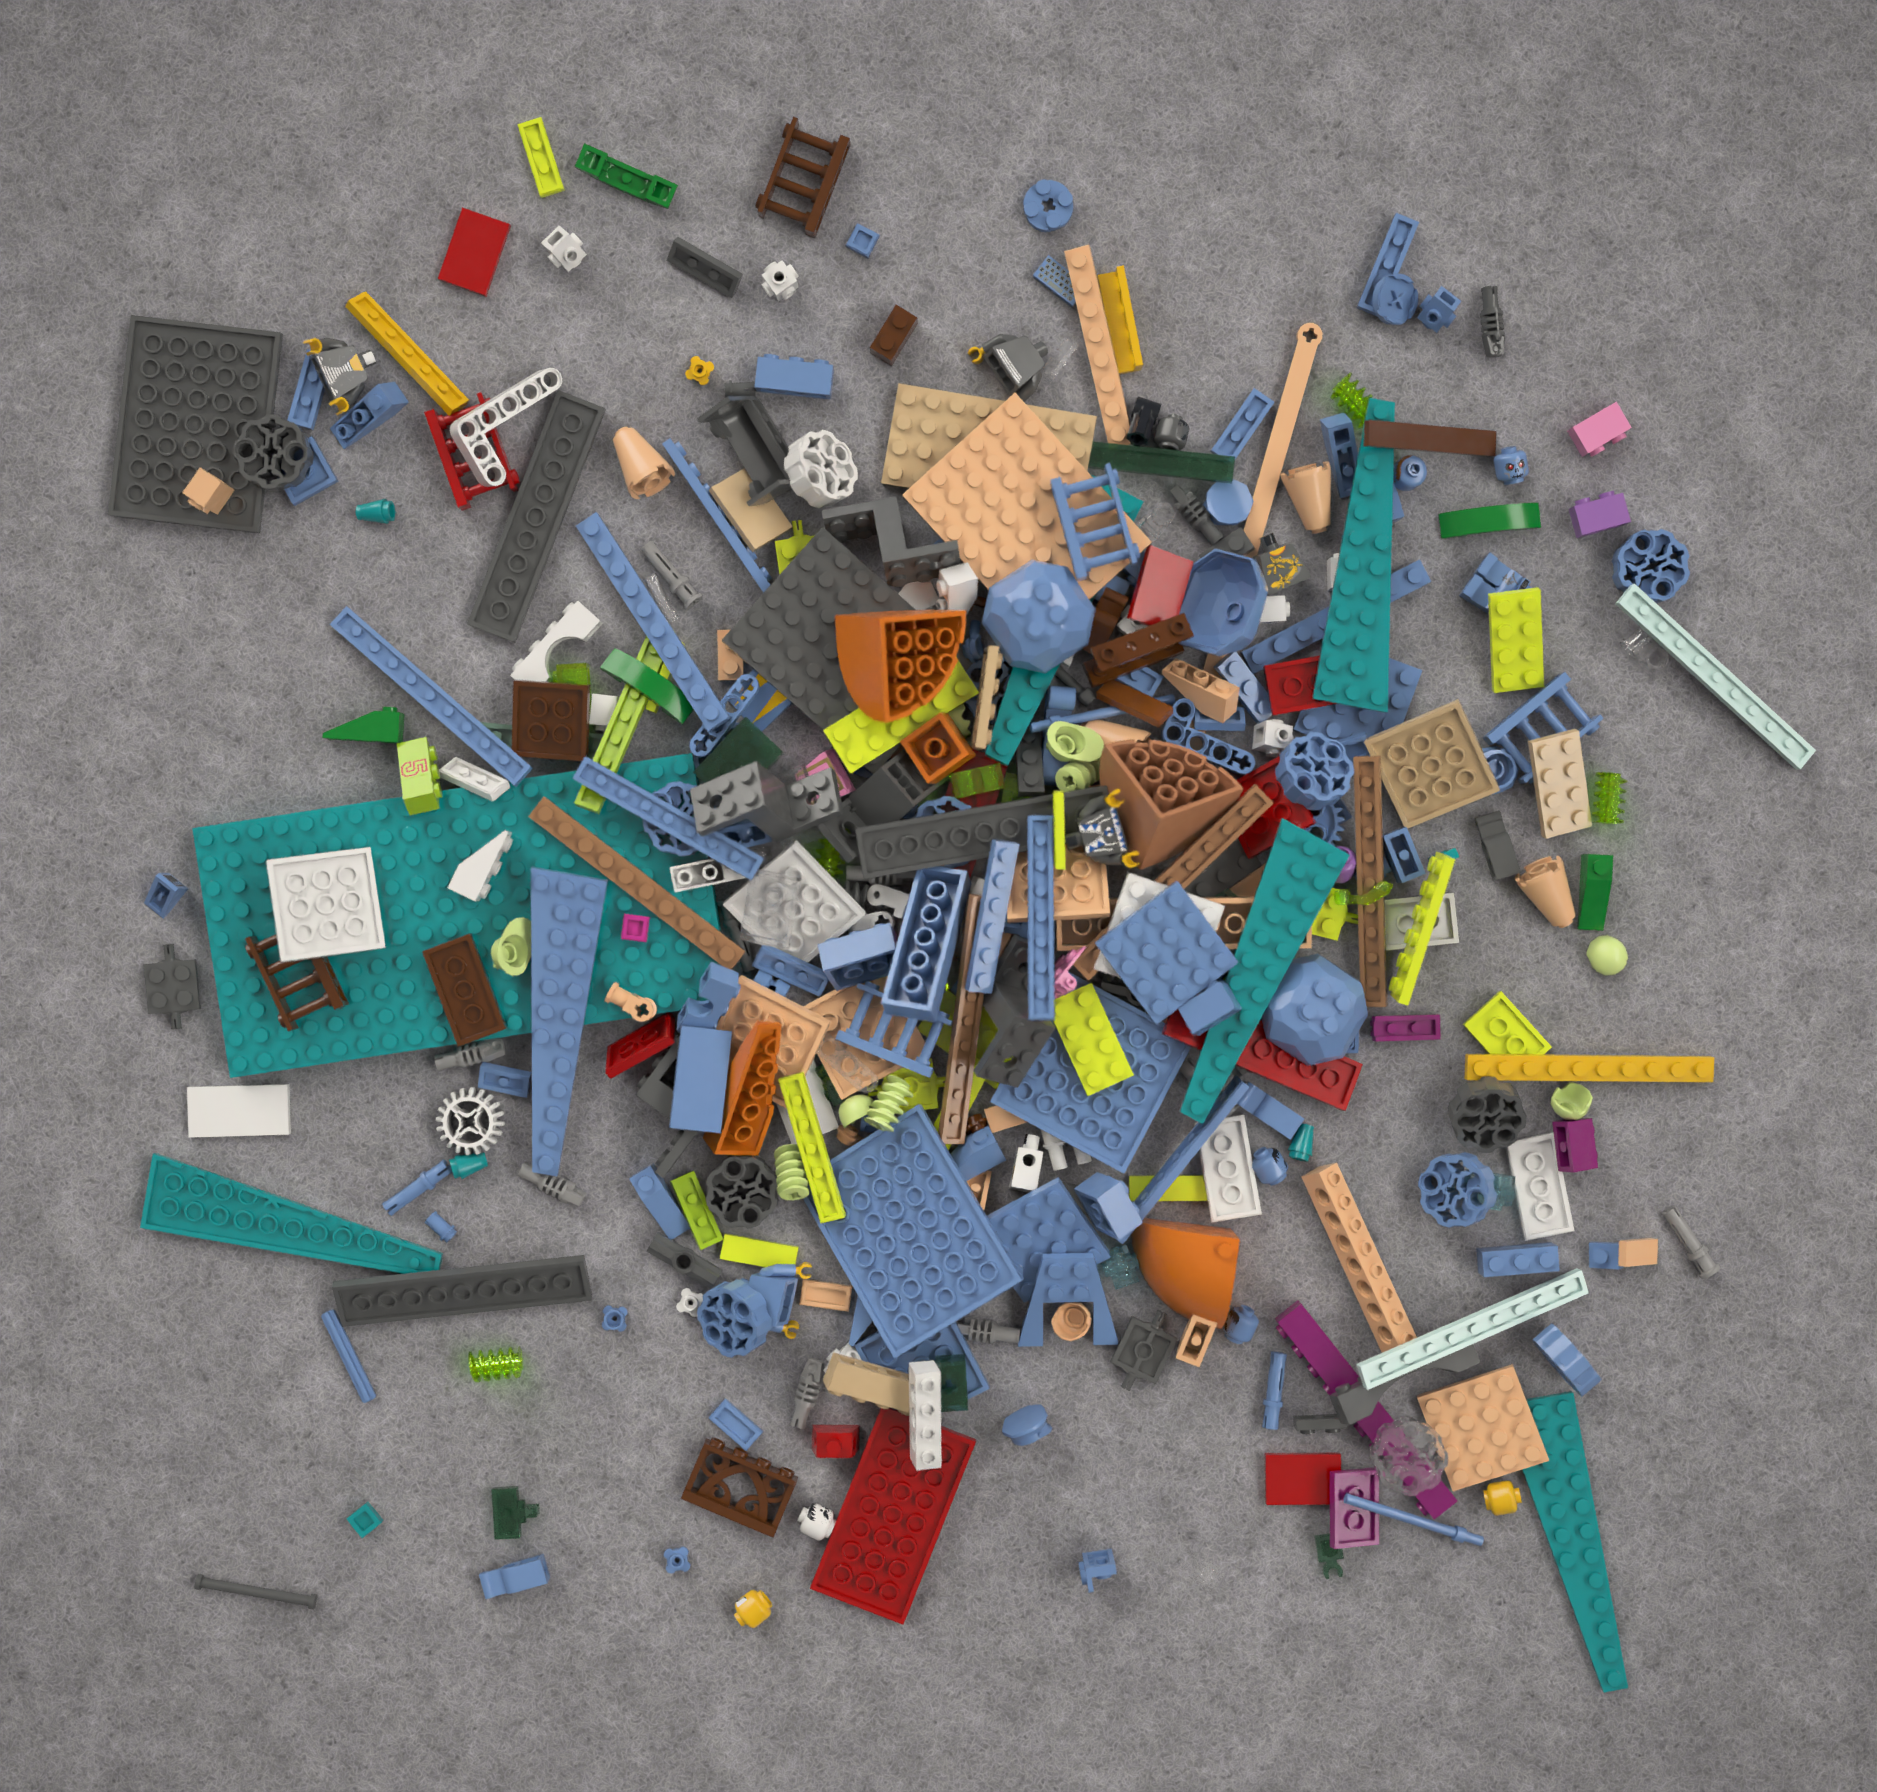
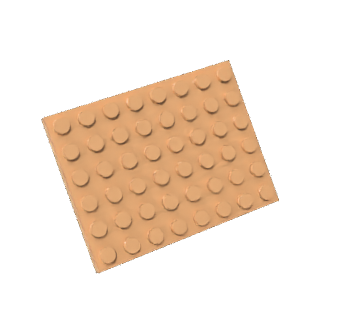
M1014 393L902 496L944 542L957 540L960 560L963 563L968 562L978 580L988 591L989 587L1030 560L1067 566L1076 579L1050 486V480L1061 477L1062 484L1067 483L1069 485L1093 477L1023 400ZM1097 487L1072 494L1070 498H1067L1069 508L1074 507V509L1111 500L1112 498L1102 487ZM1113 509L1077 519V522L1073 524L1076 533L1084 534L1119 524L1116 510ZM1124 512L1132 544L1137 543L1141 554L1152 542ZM1122 534L1086 543L1080 550L1082 557L1089 559L1122 550L1126 547ZM1129 558L1095 567L1090 572H1087V579L1079 581L1078 584L1089 600L1130 563Z

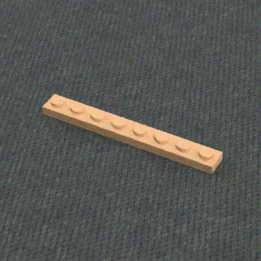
M1090 245L1064 251L1107 441L1110 450L1131 445L1130 441L1126 439L1130 428V419Z

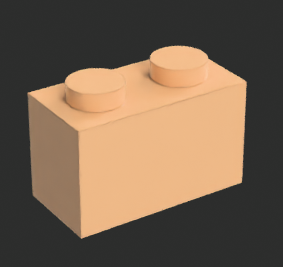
M199 468L183 493L189 497L187 502L206 514L212 511L218 515L235 490L216 476Z

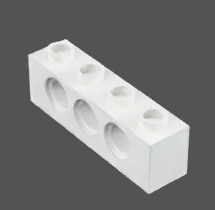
M934 1360L909 1362L910 1459L916 1470L941 1468V1374Z

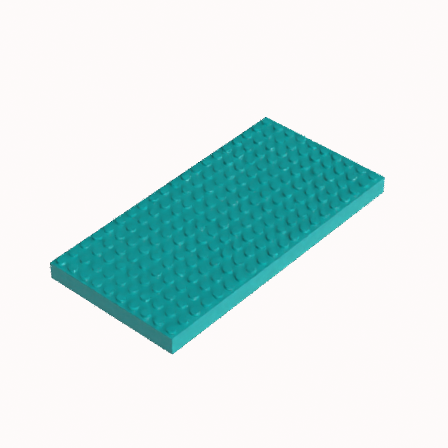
M693 753L623 763L617 772L619 776L651 794L671 782L681 781L686 784L699 786L698 772L694 766ZM576 771L524 778L517 787L509 782L510 788L493 802L464 788L443 790L442 798H438L440 809L409 815L403 797L192 828L230 1078L457 1044L422 951L472 933L507 1029L475 1041L532 1033L531 958L523 973L511 976L505 973L503 969L494 968V962L491 957L492 945L497 939L501 938L510 921L515 918H526L531 921V867L608 880L584 1025L633 1018L631 1014L622 1010L623 1008L612 1002H605L606 996L614 982L619 983V987L630 993L652 999L657 1005L656 1014L680 1011L688 998L706 1001L708 999L699 996L700 978L711 962L720 964L528 816L545 796L721 932L718 906L716 905L715 885L675 892L670 867L711 858L701 851H697L694 855L679 856L662 852L653 845V841L648 833L644 831L643 819L607 798L600 814L575 806L574 802L582 786L581 783L572 779ZM683 793L680 794L682 802L677 809H680L685 802ZM659 797L663 801L667 802L664 797ZM502 832H512L510 838L513 839V843L507 853L503 852L499 860L502 862L501 868L496 876L492 875L488 883L491 885V888L485 899L481 898L480 901H473L448 888L459 864ZM658 833L660 838L663 840V846L665 844L674 846L672 841L669 839L671 834L663 835ZM371 847L385 948L327 956L349 1005L334 1010L333 1006L327 1005L295 1020L299 1028L288 1031L287 1028L281 1026L277 1016L280 1013L255 959L249 957L245 945H247L245 938L249 936H256L260 942L276 934L266 860ZM624 914L650 917L647 942L621 939ZM278 944L263 951L269 965L280 960ZM306 959L274 975L281 988L312 974L315 967L311 960ZM316 982L286 996L285 999L292 1011L324 996L326 991L322 983ZM647 1004L639 1006L642 1010L641 1015L649 1013L646 1009Z

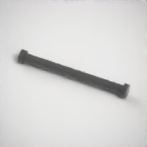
M202 1574L197 1575L194 1589L197 1590L206 1588L305 1605L308 1606V1609L313 1610L317 1602V1594L313 1593L311 1596L204 1578Z

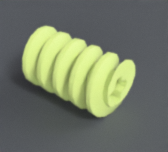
M1101 757L1092 762L1073 760L1064 765V767H1061L1055 777L1059 790L1066 792L1085 789L1099 781Z
M888 1075V1083L883 1084V1091L877 1095L879 1100H874L872 1103L874 1109L868 1110L867 1114L869 1117H865L864 1120L881 1131L893 1132L894 1129L889 1125L890 1122L898 1124L899 1120L894 1115H903L904 1112L899 1106L907 1107L909 1103L904 1097L912 1098L913 1094L909 1091L910 1085L897 1076Z
M787 1144L778 1147L774 1152L779 1197L784 1200L806 1198L809 1195V1189L807 1188L809 1184L806 1179L807 1176L798 1145Z

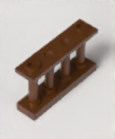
M793 117L791 124L787 123L782 134V138H785L764 195L759 194L755 208L758 209L759 217L763 219L767 210L801 222L802 226L805 227V234L815 238L851 143L850 138L840 135L838 142L834 141L832 143L798 130V118ZM794 139L829 152V156H832L829 165L821 166L790 154L789 151ZM787 163L819 175L820 179L823 180L820 189L816 188L814 190L780 177L784 164ZM776 186L811 199V202L814 203L812 211L803 213L772 201L771 198Z
M1182 613L1092 647L1090 650L1094 659L1084 662L1082 667L1093 688L1183 654L1185 651L1183 645L1178 643L1193 638L1194 634L1185 614Z
M277 934L260 942L256 936L245 938L247 945H245L249 957L251 959L254 958L280 1013L277 1016L283 1028H287L288 1031L298 1029L299 1027L295 1020L327 1005L333 1006L334 1010L349 1005L327 956L308 959L312 961L315 967L313 973L280 988L274 974L303 960L282 963L279 960L269 965L263 951L278 944ZM316 982L323 984L326 991L324 996L295 1010H290L285 999L286 996Z

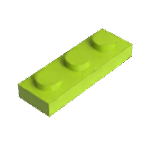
M690 1171L670 1180L699 1250L724 1240L715 1218L707 1206L705 1195L695 1172Z

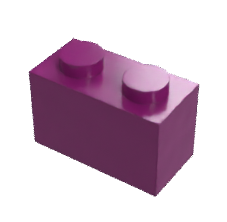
M1592 1118L1553 1121L1558 1171L1575 1173L1598 1168V1153L1595 1145V1128Z

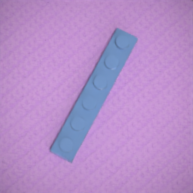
M992 839L965 990L969 992L992 994L1019 844L1016 842Z

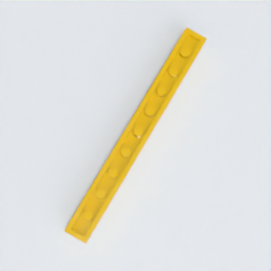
M1465 1054L1464 1079L1479 1080L1482 1077L1489 1076L1505 1081L1713 1082L1715 1057Z

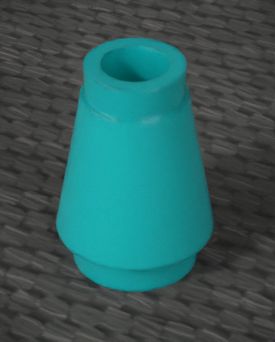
M381 499L356 506V517L358 520L388 524L389 521H394L396 511L393 501Z
M1301 1123L1288 1148L1290 1158L1308 1162L1309 1157H1312L1313 1126Z
M485 1152L477 1155L475 1153L455 1155V1158L449 1160L455 1179L460 1177L464 1179L484 1167H488Z

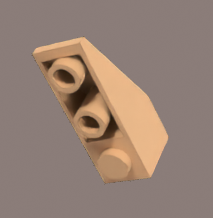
M1177 658L1162 670V675L1186 699L1192 701L1195 708L1201 714L1224 723L1236 712L1240 687Z

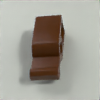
M1108 587L1105 588L1095 608L1088 646L1084 647L1083 650L1092 654L1090 650L1092 647L1108 642L1129 597Z

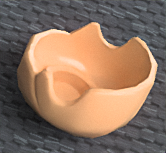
M1081 1302L1063 1303L1057 1308L1051 1319L1054 1333L1059 1338L1067 1341L1080 1339L1090 1328L1092 1321L1091 1313Z

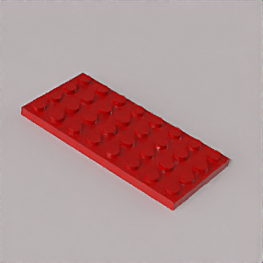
M880 1408L810 1589L904 1625L976 1444V1439L941 1426V1468L916 1470L910 1459L909 1416L900 1413L894 1408Z

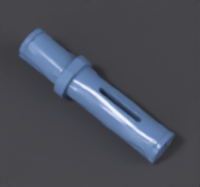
M443 1159L427 1172L423 1171L415 1181L387 1201H384L382 1203L384 1209H389L388 1214L390 1216L394 1215L426 1190L435 1188L436 1183L447 1175L453 1173L451 1166H446L448 1162Z
M1272 1351L1270 1356L1266 1399H1263L1265 1411L1262 1427L1266 1429L1278 1430L1280 1407H1283L1281 1396L1287 1354Z

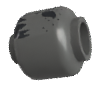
M1170 414L1168 417L1161 418L1158 421L1154 437L1159 450L1168 454H1176L1184 449L1189 434V425L1177 414Z

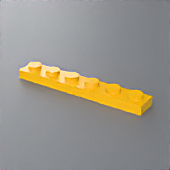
M366 291L348 300L345 307L449 416L467 405L469 399Z

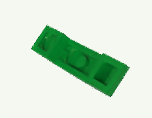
M585 143L575 164L576 169L612 188L666 209L669 208L678 187L677 184L657 175H649L608 156V153Z
M1539 503L1495 505L1438 514L1441 539L1509 530L1518 531L1541 528Z
M614 648L600 666L602 671L620 683L623 681L661 707L664 713L682 725L694 710L682 690L644 663L621 650Z

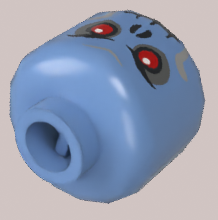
M1516 446L1502 448L1501 454L1494 457L1496 478L1499 481H1503L1504 485L1523 482V477L1529 473L1527 455L1522 450H1516Z

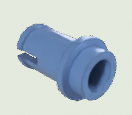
M436 1211L424 1222L441 1237L440 1241L444 1240L448 1243L457 1233L454 1229L455 1226H450Z

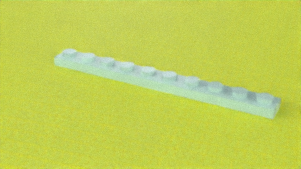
M1632 584L1628 587L1615 604L1796 770L1801 769L1816 750L1637 585Z
M1578 1268L1356 1364L1363 1387L1369 1390L1588 1294L1582 1270Z

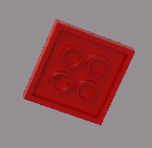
M1280 756L1236 780L1243 788L1240 797L1255 784L1273 802L1238 837L1248 859H1252L1272 847L1281 818L1303 830L1316 823L1310 810L1304 805L1291 802L1284 795V789L1281 783L1276 780L1275 768L1279 765Z

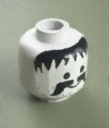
M812 1503L808 1509L803 1507L797 1520L801 1522V1533L817 1541L822 1540L824 1537L829 1538L836 1523V1519L833 1518V1511L817 1503Z

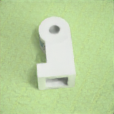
M880 884L872 885L869 888L867 900L870 904L880 908H894L893 916L904 919L910 894Z

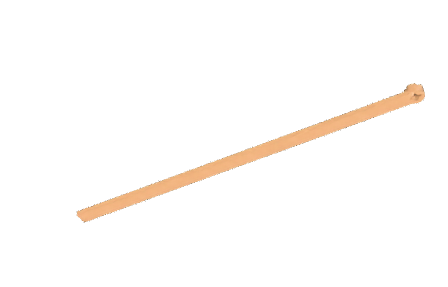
M1314 323L1302 325L1296 334L1297 345L1252 497L1254 502L1243 529L1255 547V550L1247 554L1246 557L1253 558L1258 554L1261 544L1259 538L1263 537L1316 349L1322 340V330ZM1313 331L1316 339H1312L1310 343L1306 342L1303 332ZM1208 653L1203 670L1222 679L1214 666L1226 655L1216 656ZM1192 719L1189 727L1194 729V721ZM1197 730V731H1200V732L1206 734V731H1207V730ZM1196 736L1192 737L1190 740L1191 748L1197 751L1202 748V740Z

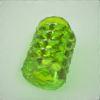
M1350 372L1332 389L1333 393L1330 398L1334 400L1340 397L1337 406L1341 407L1347 404L1344 413L1354 412L1351 421L1354 422L1361 419L1358 428L1362 429L1368 399L1372 398L1373 395L1369 394L1364 397L1363 394L1366 387L1356 389L1359 380L1356 379L1350 382L1349 380L1352 376Z
M1596 772L1595 776L1602 780L1595 782V786L1601 790L1594 792V796L1601 800L1593 802V806L1600 810L1592 812V816L1599 819L1592 823L1614 825L1624 823V820L1618 818L1617 815L1625 813V810L1619 808L1618 805L1626 803V800L1620 798L1619 795L1627 792L1620 785L1627 783L1628 780L1622 778L1620 773Z
M845 828V830H846L849 834H851L850 830L847 829V828ZM827 838L818 839V843L823 845L824 848L815 850L816 853L821 855V858H815V860L832 877H835L837 874H843V870L838 868L837 865L845 864L846 861L839 857V852Z
M509 1347L507 1354H504L502 1348H499L497 1355H494L492 1349H489L486 1357H484L482 1350H479L477 1358H474L472 1351H469L468 1365L474 1382L479 1383L482 1377L488 1382L492 1376L497 1381L501 1379L502 1374L505 1379H510L512 1373L515 1378H520L523 1370L521 1347H518L517 1353H514L512 1347Z

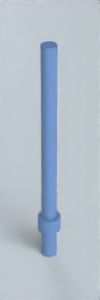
M1173 694L1155 697V699L1168 705L1175 703ZM1111 706L1062 717L1059 715L1049 716L1047 720L1030 723L1029 727L1031 733L1048 730L1049 726L1057 721L1078 724L1127 713Z
M1348 1493L1344 1496V1503L1450 1536L1452 1540L1460 1543L1466 1541L1478 1546L1483 1544V1536L1468 1532L1466 1528L1457 1525L1452 1527Z

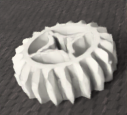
M475 1087L469 1089V1094H467L465 1088H461L459 1091L460 1096L455 1091L450 1093L453 1101L448 1098L443 1100L447 1108H438V1111L444 1114V1116L436 1117L437 1122H443V1125L436 1129L437 1131H445V1134L440 1139L441 1141L447 1138L450 1139L447 1143L448 1148L456 1144L455 1152L460 1153L464 1147L465 1155H470L473 1148L474 1153L477 1155L481 1153V1147L485 1151L490 1149L488 1142L491 1144L498 1142L493 1134L496 1136L502 1135L503 1132L497 1129L496 1126H503L505 1124L504 1121L497 1120V1117L504 1115V1112L495 1111V1108L499 1107L500 1103H490L494 1097L492 1094L488 1095L486 1099L483 1098L485 1095L484 1089H481L476 1095ZM463 1101H473L479 1104L472 1112L464 1108L461 1109L458 1106ZM484 1110H486L489 1116L488 1131L481 1122ZM452 1112L455 1113L454 1116L459 1121L456 1133L451 1125ZM472 1115H475V1121H473L475 1122V1125H471L464 1129V1127L466 1126L465 1122L468 1121L465 1120V1117L468 1118ZM468 1131H472L475 1134H480L483 1138L478 1141H466L462 1139V1136Z

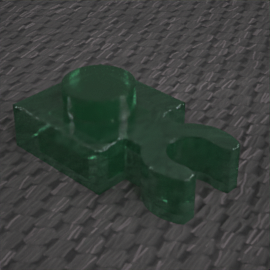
M820 1064L815 1068V1072L824 1082L822 1086L825 1097L835 1107L845 1099L841 1100L823 1064Z
M1330 1533L1315 1535L1318 1561L1326 1562L1323 1566V1575L1326 1579H1329V1570L1336 1568L1338 1576L1342 1577L1343 1570L1339 1563H1337V1560L1344 1559L1343 1549H1333L1330 1547Z

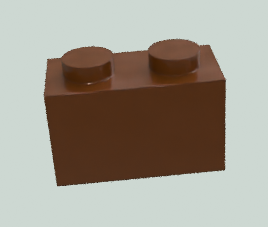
M895 305L871 344L870 354L892 366L917 326L918 317Z

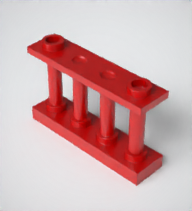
M482 392L477 393L480 404L454 412L450 416L439 415L434 409L424 412L456 504L462 511L472 508L470 500H473L474 496L509 484L513 492L519 491L517 484L520 483L516 469H511L496 427L484 434L486 438L492 437L497 450L495 453L506 472L504 482L498 486L484 487L481 484L471 487L463 485L461 477L465 476L464 473L471 471L467 462L461 464L460 462H455L452 453H455L456 449L459 448L454 440L451 438L447 439L444 430L448 429V425H451L455 420L489 401L490 397L486 398ZM483 411L484 417L488 424L490 420L489 414L486 411Z

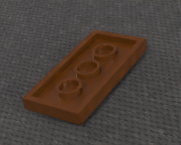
M472 933L422 951L458 1047L507 1029Z

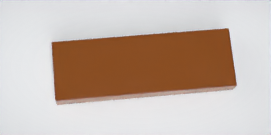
M1116 680L1106 682L1096 692L1097 699L1158 728L1173 714L1172 706Z

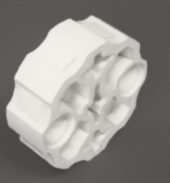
M821 430L817 433L810 431L794 441L789 446L787 457L784 458V469L789 476L790 486L797 496L807 500L809 505L816 508H821L824 505L833 506L851 495L854 482L858 480L857 467L853 463L850 449L844 442H840L835 438L833 433L826 430Z

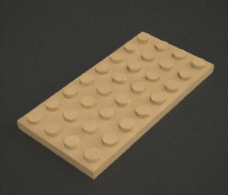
M898 383L881 484L909 489L1005 401ZM1027 405L1088 471L1097 416Z

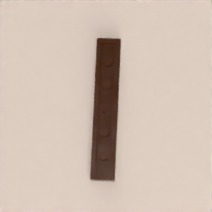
M1365 420L1364 447L1495 457L1497 431Z

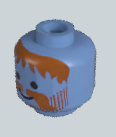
M1407 455L1394 463L1393 482L1397 489L1411 491L1424 482L1427 475V467L1419 457Z

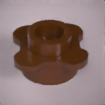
M980 1113L967 1119L966 1135L973 1134L987 1126V1118H983Z

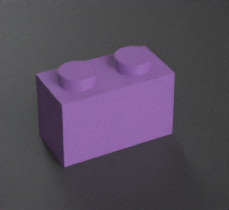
M1614 491L1600 494V499L1590 501V497L1575 501L1576 506L1568 510L1576 538L1630 523L1631 520L1624 494L1615 495Z

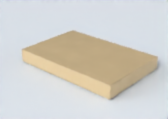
M744 468L711 487L709 492L749 549L754 552L788 532L793 526L774 499L763 505L748 506L747 501L751 499L748 490H750L749 483L752 482V479Z

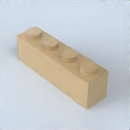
M833 1352L823 1378L828 1392L836 1396L848 1395L861 1403L866 1401L873 1402L882 1409L894 1408L900 1413L909 1416L908 1373Z

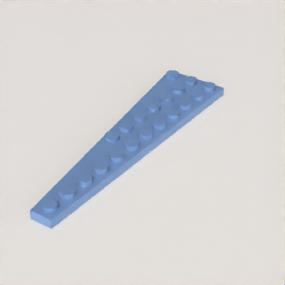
M531 867L532 1172L558 1176L608 880L538 867Z

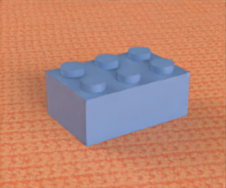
M880 923L867 930L853 931L847 936L829 938L825 942L818 944L823 972L836 991L858 985V983L862 984L866 981L886 977L889 975L898 935L890 923Z

